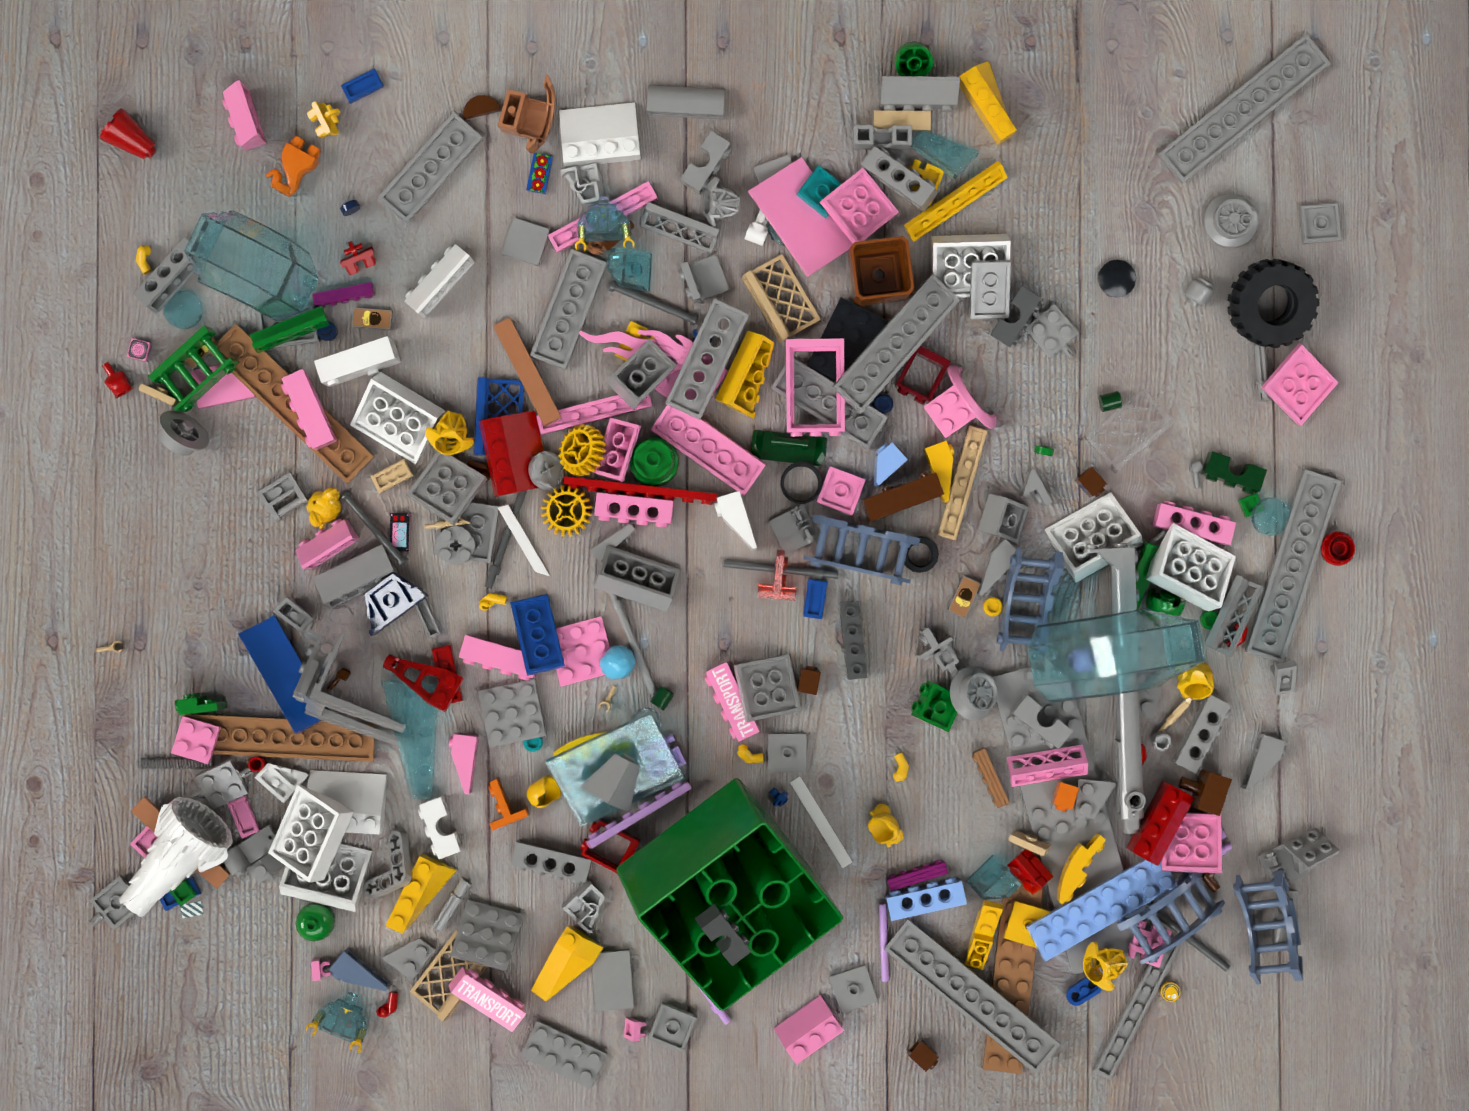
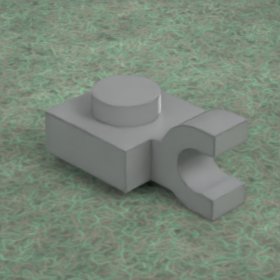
M951 646L937 652L934 658L942 672L948 669L953 679L958 672L955 664L959 663V660Z

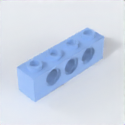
M950 877L945 879L943 883L933 881L926 883L927 886L919 888V885L908 887L907 891L900 892V889L889 891V895H885L891 921L966 905L962 881L956 877ZM943 889L949 890V895L946 898L939 897V893ZM924 893L930 894L928 902H921L920 900ZM906 897L912 899L911 904L907 907L902 906V900Z

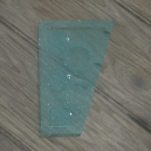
M922 131L912 141L911 145L914 150L955 180L979 153L926 131Z

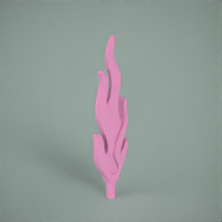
M638 330V333L641 335L655 337V339L651 340L669 358L676 360L674 363L677 366L674 370H681L693 345L691 340L682 335H676V338L683 343L684 346L660 331ZM582 331L579 332L582 337L593 343L616 342L629 346L633 350L626 351L616 347L603 349V352H613L626 359H629L648 341L632 337L620 331L598 336L589 335ZM705 354L701 360L703 363H712L713 358L711 355Z

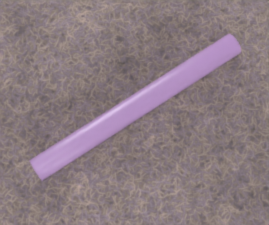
M880 903L881 981L887 982L889 981L888 952L884 950L888 944L886 903Z

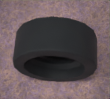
M919 536L917 537L920 538L919 543L929 547L931 559L927 564L917 566L910 561V548H908L904 565L913 572L921 573L929 571L935 566L939 553L937 546L932 540Z

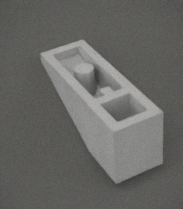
M1258 734L1241 788L1250 791L1280 761V758L1286 752L1285 741L1265 734Z

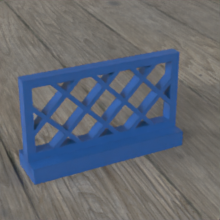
M478 377L474 455L486 456L479 421L488 419V414L491 418H495L502 411L510 415L505 408L512 402L518 406V413L523 412L524 386L521 381ZM489 383L498 384L502 389L495 397L489 391ZM511 384L519 385V393L514 398L506 390ZM503 391L511 398V401L504 407L496 399ZM493 400L501 407L494 416L488 410V405Z

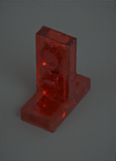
M777 549L774 585L758 584L757 598L796 601V587H785L786 575H783V568H787L788 557H784L785 550Z

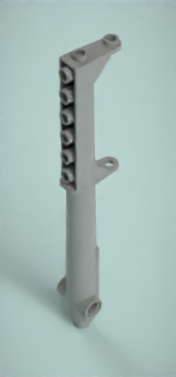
M1115 543V547L1098 548L1097 544L1086 545L1084 553H1098L1111 565L1113 650L1100 664H1090L1088 669H1115L1117 739L1114 740L1117 816L1122 819L1123 833L1136 834L1139 833V819L1144 818V806L1146 804V799L1143 795L1137 668H1142V663L1139 662V659H1141V648L1138 647L1141 632L1140 628H1137V620H1140V611L1137 609L1139 590L1136 589L1139 574L1138 570H1135L1138 553L1135 547L1127 546V543Z

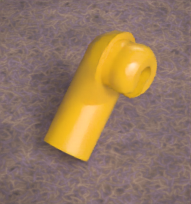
M148 245L137 248L135 259L144 275L152 271L146 261L147 255L151 253V248Z
M488 593L479 601V608L482 611H487L495 603L505 605L507 596Z
M746 744L738 746L737 753L746 763H763V753L752 754Z
M900 752L894 756L898 769L893 773V778L897 782L904 781L909 771V764L903 753Z

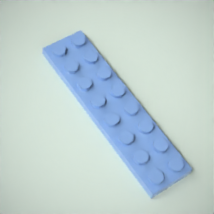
M1143 859L1028 924L1026 928L1043 960L1048 961L1118 921L1124 915L1153 901L1155 897L1166 889L1172 890L1176 887L1174 884L1176 881L1171 872L1162 871V860L1157 866Z

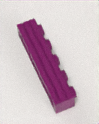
M368 282L312 295L314 305L325 308V305L335 306L340 302L345 304L349 303L350 300L370 299L372 296H375L373 283Z
M939 859L934 861L935 863L933 864L926 863L923 867L919 868L917 866L911 868L912 870L908 872L904 870L898 875H889L887 882L890 890L894 891L948 874L945 861Z

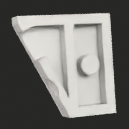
M267 763L255 779L281 802L285 803L295 792L297 785H301L309 774Z

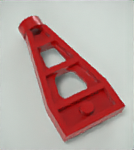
M391 654L386 657L383 663V668L396 675L426 703L445 713L464 681L463 677L447 669L399 659ZM408 668L421 671L415 682L405 677V672ZM427 675L436 676L440 679L432 693L425 690L421 685V682Z

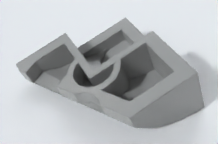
M599 163L560 170L561 174L569 181L572 190L578 194L582 204L606 201Z
M588 880L562 908L590 935L593 931L592 926L595 918L597 919L599 914V907L602 905L605 896Z

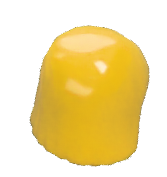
M551 775L542 777L527 788V798L537 808L548 806L551 802L561 798L562 795L559 782Z

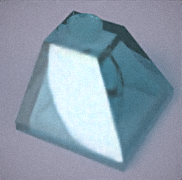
M625 247L608 250L607 269L618 286L650 292L652 254Z
M994 855L966 880L968 885L982 900L1009 898L1022 885Z

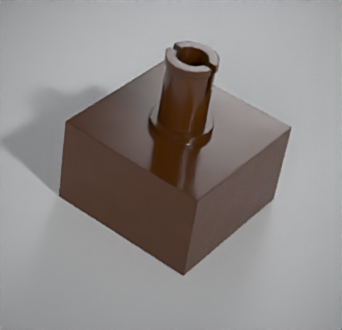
M1201 769L1197 781L1182 776L1178 788L1193 792L1192 797L1195 799L1191 804L1192 807L1220 816L1232 779Z

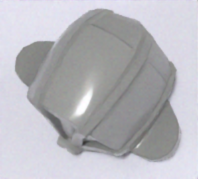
M714 177L708 183L703 194L704 215L712 227H716L714 218L723 219L738 213L740 207V197L735 191L722 185H717L720 180L719 177Z

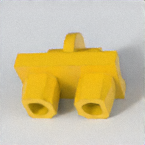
M315 101L311 103L313 108L307 112V115L312 122L320 121L321 125L315 128L318 137L324 138L329 135H338L340 132L336 124L339 122L337 116L341 114L338 108L333 109L330 104L326 106L324 102L318 103Z

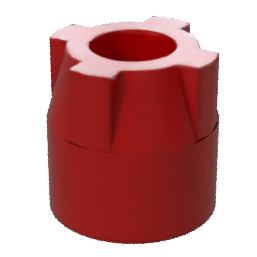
M255 756L249 760L248 767L253 772H259L266 766L267 761L261 756ZM257 760L261 761V767L256 766Z

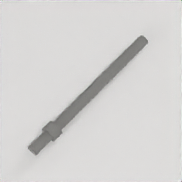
M609 593L612 600V608L617 612L650 694L656 693L657 690L624 612L622 599H619L617 595Z

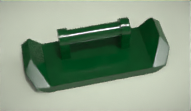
M753 430L751 452L760 460L786 463L807 462L813 466H821L825 460L827 438L805 435L791 437V434Z

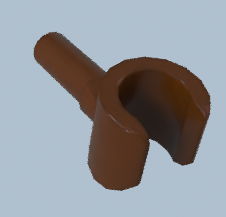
M345 668L339 670L334 681L327 689L331 691L340 679L347 681L351 672Z

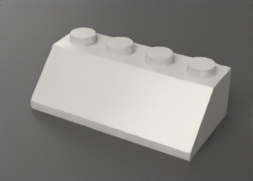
M456 244L446 249L444 252L445 256L432 265V271L428 275H423L418 281L419 285L415 289H411L405 296L404 302L423 319L427 317L475 263Z

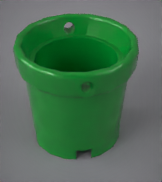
M659 437L647 438L639 442L633 449L630 459V470L635 479L647 486L658 487L667 484L677 474L679 467V457L674 446Z

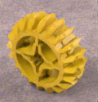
M575 425L574 429L568 430L569 434H564L565 439L560 441L562 447L558 448L561 451L558 457L561 459L560 463L564 466L563 468L570 472V474L578 476L590 475L591 472H596V466H601L600 461L605 460L603 458V453L607 452L603 449L607 445L603 441L605 437L601 435L598 429L591 425Z
M562 485L560 487L561 492L554 488L555 495L553 496L548 492L547 495L551 499H543V502L548 504L547 507L541 506V509L546 510V513H542L541 517L548 518L543 521L544 524L551 523L548 526V530L556 528L554 534L557 535L562 530V537H565L566 531L572 537V530H575L576 534H580L578 527H581L583 530L586 529L583 522L590 524V520L586 519V516L593 515L587 512V509H592V505L586 506L585 504L590 501L589 498L582 499L586 494L585 492L578 495L579 488L572 492L571 486H568V490L565 491V487ZM565 495L576 497L568 504H564L558 499ZM579 502L582 506L580 520L574 513V509ZM553 503L559 508V513L554 520L551 514ZM560 504L563 507L566 506V508L570 506L571 509L569 511L571 512V515L574 518H572L570 515L568 516L567 514L563 516L564 510L560 506ZM566 518L571 519L575 523L570 527L558 525Z

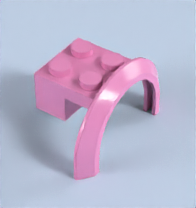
M954 364L949 365L947 370L953 386L924 406V409L944 437L947 438L975 417L989 429L996 427V415L986 413L967 390L961 378L962 367Z

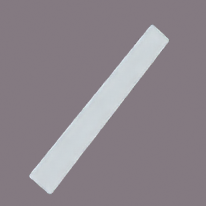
M801 777L790 782L841 867L844 868L851 864V858Z

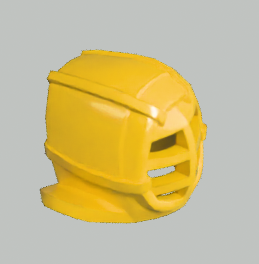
M447 411L440 418L434 429L427 427L425 431V436L431 445L444 455L460 453L469 449L474 444V438H466L467 428L463 415Z
M1196 660L1179 661L1176 672L1178 677L1177 688L1182 694L1181 697L1199 700L1210 696L1214 689V677L1210 666L1205 662Z
M1096 941L1091 942L1086 948L1083 959V970L1087 978L1101 989L1112 991L1115 987L1111 981L1118 978L1128 966L1124 951L1114 948L1098 949V943Z

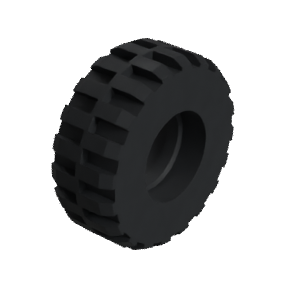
M1280 259L1260 260L1258 264L1253 263L1249 265L1246 272L1242 271L1238 275V281L1232 283L1231 288L1233 290L1231 294H1228L1227 299L1230 302L1227 311L1232 317L1230 319L1231 324L1237 328V332L1241 336L1259 346H1269L1271 348H1279L1280 345L1288 346L1293 343L1292 340L1301 339L1304 336L1303 333L1306 330L1309 331L1313 326L1311 325L1313 318H1317L1318 312H1316V307L1320 304V299L1316 298V294L1319 293L1318 288L1313 285L1314 280L1311 275L1306 274L1305 269L1294 263ZM1275 285L1281 286L1286 290L1288 296L1287 307L1279 318L1266 321L1261 318L1258 311L1259 299L1268 288Z

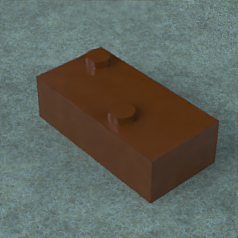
M928 471L920 474V479L893 488V486L882 489V493L866 498L861 503L870 523L944 495L937 473L931 474Z

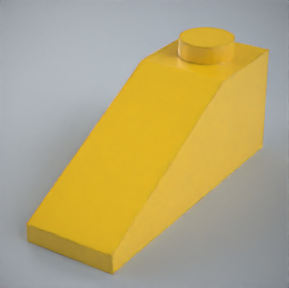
M947 440L923 450L932 474L937 473L944 495L940 496L943 503L949 501L953 466L952 455L955 454L951 443L948 444Z

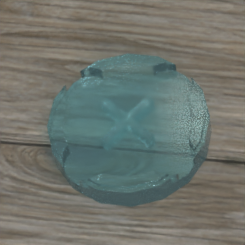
M177 291L164 307L166 320L172 326L180 329H189L197 325L203 314V305L200 299L188 291Z
M1265 498L1254 506L1251 521L1259 533L1275 536L1284 530L1290 512L1287 505L1281 500Z

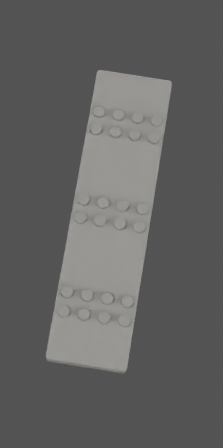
M1063 658L1050 661L1066 675V679L1024 680V672H1029V668H1041V671H1043V663L992 676L998 689L996 704L1011 756L1053 750L1043 743L1045 740L1040 735L1035 737L1028 731L1029 726L1025 723L1020 725L1013 719L1012 709L1023 695L1026 694L1042 706L1037 715L1038 723L1041 726H1047L1054 718H1057L1073 730L1060 748L1083 745L1087 757V775L1020 786L1033 835L1038 840L1051 845L1050 851L1044 856L1039 855L1041 863L1054 876L1047 882L1054 910L1062 906L1057 900L1059 879L1069 855L1078 843L1085 847L1096 833L1106 839L1104 848L1092 856L1091 864L1087 868L1083 867L1082 871L1087 874L1085 877L1086 881L1080 888L1077 887L1074 890L1072 899L1123 871L1105 803L1095 819L1074 817V807L1073 810L1067 809L1064 812L1055 809L1056 805L1051 803L1058 781L1076 787L1077 778L1098 780L1067 666ZM1074 752L1070 754V757L1076 759L1081 758L1080 752ZM1057 755L1051 757V760L1054 762L1061 761L1062 759ZM1033 759L1031 763L1035 765H1040L1043 761L1040 759ZM1021 762L1013 763L1015 769L1022 768L1024 765ZM1118 920L1065 950L1070 970L1074 974L1084 972L1083 959L1086 948L1091 942L1095 941L1098 943V949L1114 948L1123 950L1126 960L1132 959L1127 956L1129 951L1128 945L1134 937L1132 931L1128 930V928L1120 931L1117 926ZM1136 952L1135 957L1141 956V953Z

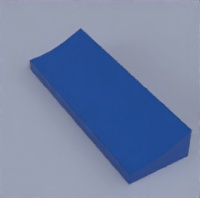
M274 615L238 633L294 733L300 734L322 721L305 714L307 703L297 701L293 697L295 688L302 673H299L303 662L277 617Z

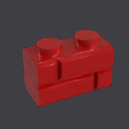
M1027 849L1021 851L1007 864L1010 872L1018 877L1023 883V887L1031 892L1032 895L1054 877L1033 852Z

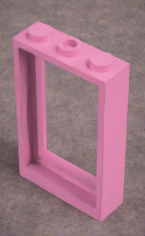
M844 338L786 339L787 433H791V437H801L802 433H810V436H822V433H829V436H841V432H845V399L837 392V424L794 425V352L836 351L837 382L844 374Z

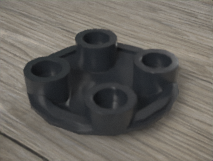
M1118 259L1109 261L1098 272L1099 286L1108 297H1123L1130 293L1135 286V271L1125 261Z

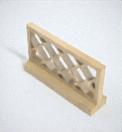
M782 254L758 268L748 271L741 278L780 344L821 320ZM778 261L782 263L784 267L783 273L772 270L774 263ZM760 271L769 273L767 282L760 281L756 273ZM771 274L781 277L779 286L769 283ZM784 278L792 280V290L782 287ZM768 287L778 289L776 299L768 296L766 293ZM781 290L791 293L789 302L779 300ZM794 294L802 297V306L792 304ZM778 303L788 306L786 315L778 313L776 310ZM790 307L801 309L799 319L788 316ZM803 310L811 312L814 319L809 322L801 320ZM787 319L798 322L796 329L792 332H789L786 327Z
M458 930L453 933L410 990V993L435 1012L441 1021L448 1020L462 1002V999L451 992H445L444 981H451L453 978L444 979L443 967L452 966L453 977L456 976V966L466 965V969L469 970V964H473L471 969L478 973V977H481L487 969V966L468 961L456 963L453 957H451L452 964H442L444 953L452 952L453 941ZM439 968L440 980L431 981L430 972L432 969ZM441 982L442 993L432 994L431 983ZM421 984H428L429 995L422 996L417 991ZM442 996L443 1005L440 1009L433 1004V997Z

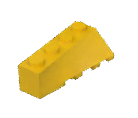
M989 61L976 65L960 75L959 87L996 144L1000 145L1012 137L1017 129L1007 115Z
M747 331L715 400L754 419L756 413L753 412L755 403H758L760 399L758 392L760 385L764 384V370L769 365L774 342L761 334Z
M422 853L412 870L410 883L404 886L385 926L403 934L457 869Z

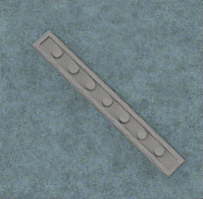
M1182 943L1164 953L1159 968L1147 964L1093 1068L1094 1072L1109 1080L1112 1079Z

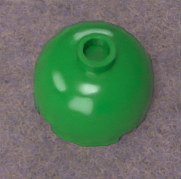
M907 42L896 51L894 57L895 69L900 76H925L931 72L933 57L929 49L921 42Z
M1155 589L1149 590L1146 599V610L1154 618V621L1165 624L1181 616L1186 600L1180 601L1181 597L1165 590H1161L1160 593H1154Z
M307 904L297 914L295 922L297 932L308 941L315 942L325 939L335 927L334 912L329 906L324 904Z

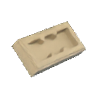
M142 383L139 387V391L175 407L179 403L177 399L167 395L168 391L157 386L154 389Z
M402 459L370 477L377 491L382 493L414 475L407 461Z
M1017 830L1011 833L1009 837L1010 842L1041 856L1046 855L1051 848V845L1038 840L1035 835H1026Z

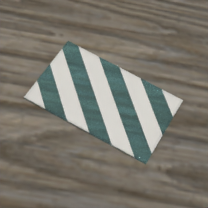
M201 901L181 906L182 918L202 915Z

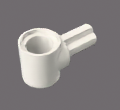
M759 210L756 221L750 223L745 240L763 246L768 233V228L766 227L768 220L761 210Z

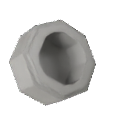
M1163 731L1154 733L1151 738L1152 746L1159 751L1168 749L1172 743L1168 733Z

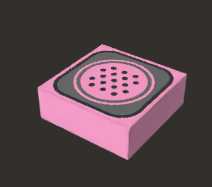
M131 338L127 357L147 362L152 343Z

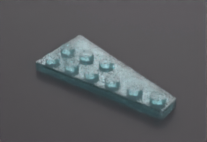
M381 681L391 720L406 726L403 733L394 730L395 737L399 738L397 745L399 746L411 798L432 800L438 709L426 703L404 682ZM421 683L422 687L430 693L434 692L438 685Z

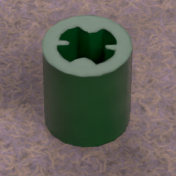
M1118 391L1099 395L1098 400L1102 412L1122 408V400Z
M660 686L650 702L664 711L674 697V694L665 687Z

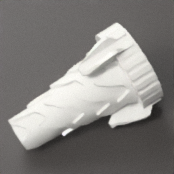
M177 797L170 804L162 806L154 832L158 838L147 850L149 853L141 862V868L129 881L131 885L119 898L120 904H124L131 912L139 917H143L159 899L170 890L173 891L177 888L185 877L189 878L197 868L199 872H204L221 864L228 858L227 849L233 841L231 831L222 818L208 806L187 797Z

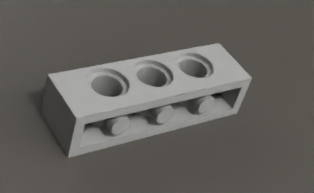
M874 146L861 163L862 168L924 212L938 194L935 188L936 185L929 179L923 180L920 178V174L912 168L909 170L904 167L905 163L900 159L896 158L894 160L889 156L890 153L884 148L878 149ZM889 164L890 166L887 170H881L882 165ZM900 174H904V175H905V177H904L903 180H901V181H897V180H896V177H897L898 175H900ZM920 185L917 191H911L912 186Z
M184 237L133 295L147 308L158 314L208 257Z
M1212 695L1204 698L1171 762L1195 774L1197 771H1201L1205 763L1203 760L1206 754H1209L1213 748L1212 742L1214 738L1218 737L1222 730L1221 724L1223 720H1226L1231 712L1229 709L1231 705ZM1211 712L1215 714L1213 722H1209L1207 718ZM1202 729H1205L1207 735L1204 739L1201 740L1199 738V732ZM1196 746L1198 748V753L1196 756L1192 757L1190 754V750L1192 747Z
M517 840L511 865H515V869L526 871L527 868L534 870L533 873L538 875L548 873L552 874V878L563 880V878L571 879L572 883L582 884V882L586 883L592 860L580 854ZM535 854L538 861L536 863L529 862L528 855ZM553 858L556 861V866L553 868L549 867L546 860ZM565 864H574L575 871L568 872L565 869Z

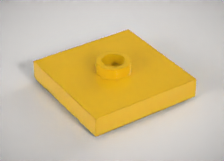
M1014 900L1003 937L1037 948L1026 926L1051 911Z

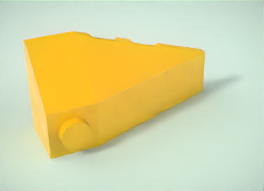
M567 926L556 942L531 991L547 1002L568 983L592 966L604 947L575 926Z

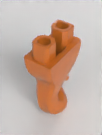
M297 136L291 140L290 144L286 142L281 155L282 165L288 180L287 184H282V174L277 169H272L266 174L268 178L273 176L271 187L288 197L297 193L302 177L312 172L320 163L318 158L321 150L314 145H310L306 153L303 152L302 148L306 142Z

